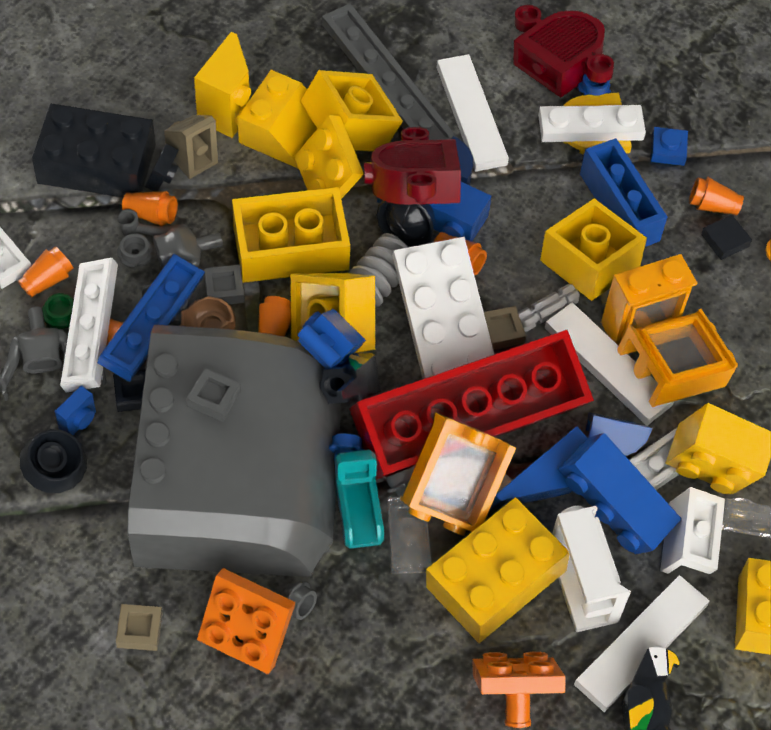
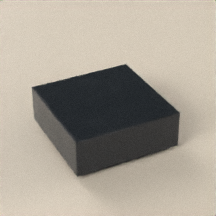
M732 214L704 227L701 233L720 260L750 247L752 242L750 236Z
M146 369L138 370L130 382L113 373L117 412L141 409Z

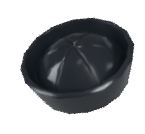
M382 201L378 205L376 217L378 226L383 234L389 233L398 237L407 247L424 245L431 240L435 216L430 204L404 205Z
M50 429L34 435L25 443L20 453V469L24 478L34 488L45 493H62L73 489L82 481L87 470V456L80 442L72 434L63 430Z

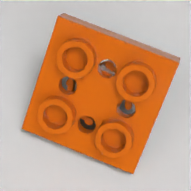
M222 568L215 577L197 640L269 674L275 667L296 602ZM235 636H238V639L243 640V643L238 642Z
M489 652L483 654V659H473V677L481 694H506L505 725L508 727L524 728L531 726L530 694L565 693V675L554 658L548 657V654L545 652H526L523 654V658H507L505 653Z

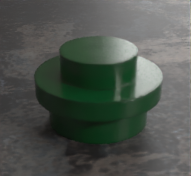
M63 293L50 296L42 307L45 323L56 329L70 327L74 299Z

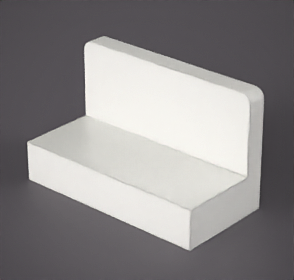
M690 487L670 501L669 505L682 519L664 538L661 572L669 574L681 565L707 574H711L718 569L725 504L724 498Z

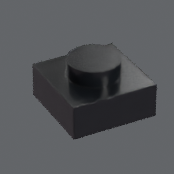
M166 143L145 185L146 188L158 192L163 181L168 184L171 183L179 165L173 163L179 151L178 149Z

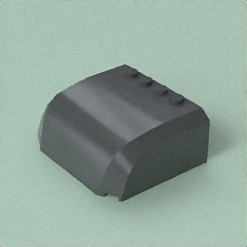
M168 325L153 326L150 335L128 509V539L134 567L220 572L222 568H225L233 573L311 577L313 575L316 565L333 543L336 482L334 453L329 450V445L332 444V437L340 434L342 403L328 404L319 383L325 368L299 342L284 336L234 329ZM204 368L241 383V391L223 422L187 407L186 399Z

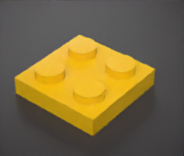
M328 115L294 156L307 190L339 187L342 199L364 175L341 116Z

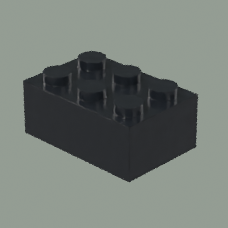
M50 103L32 156L37 184L122 198L127 192H142L156 146L153 120Z

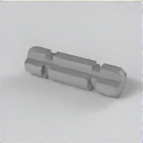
M567 284L558 289L559 293L553 292L531 304V309L526 307L520 310L518 314L524 331L527 332L536 327V322L541 324L547 321L570 303L577 304L580 294L574 285Z

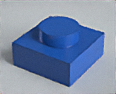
M654 127L651 142V162L685 166L688 131Z
M80 386L55 410L59 430L74 435L79 429H85L92 422L96 413L93 394L83 386Z

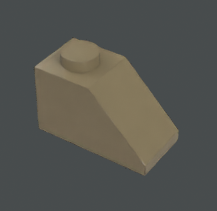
M192 115L183 121L175 122L164 131L165 145L167 143L179 150L174 162L179 165V168L189 179L218 164L216 120L211 115Z

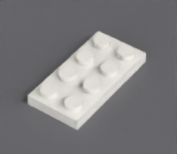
M465 237L394 250L392 256L422 378L425 379L494 355Z

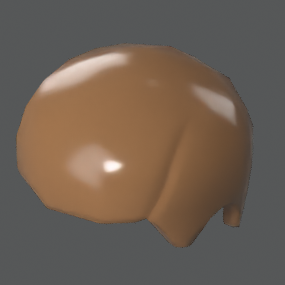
M208 296L195 300L186 310L181 311V325L179 326L235 330L236 316L233 308L227 302Z

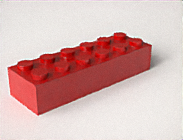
M564 330L358 401L349 409L359 437L363 439V448L365 450L370 449L376 455L377 472L375 479L377 480L416 466L432 429L435 412L491 436L498 437L582 407L594 401L569 332ZM447 437L439 457L470 446Z

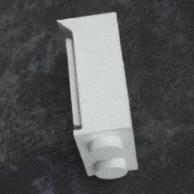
M572 506L563 510L557 515L552 532L569 552L567 571L558 579L576 632L618 623L631 593L630 590L620 585L621 581L598 517L594 518L597 511L596 506L587 508Z

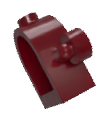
M523 5L516 9L515 27L524 33L514 40L513 65L560 98L582 82L584 74L587 75L589 80L596 83L607 82L613 77L614 61L611 57L603 54L605 28L599 19L580 11H561L541 20V11L536 6Z
M421 127L406 128L401 132V141L390 142L377 147L372 152L371 162H364V183L372 184V192L376 197L394 204L460 203L461 168L456 140H429V131Z

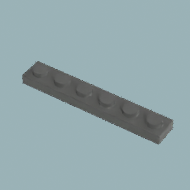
M351 3L322 16L323 27L359 73L373 74L403 120L401 124L403 129L409 127L425 128L429 131V140L451 139L453 136L458 138Z

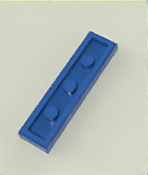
M173 254L103 350L97 363L130 382L148 357L150 335L153 326L171 325L202 281L205 271Z

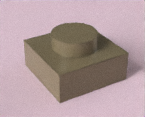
M516 306L484 312L493 350L525 344L526 334Z
M121 604L116 636L117 648L158 651L163 615L162 607Z

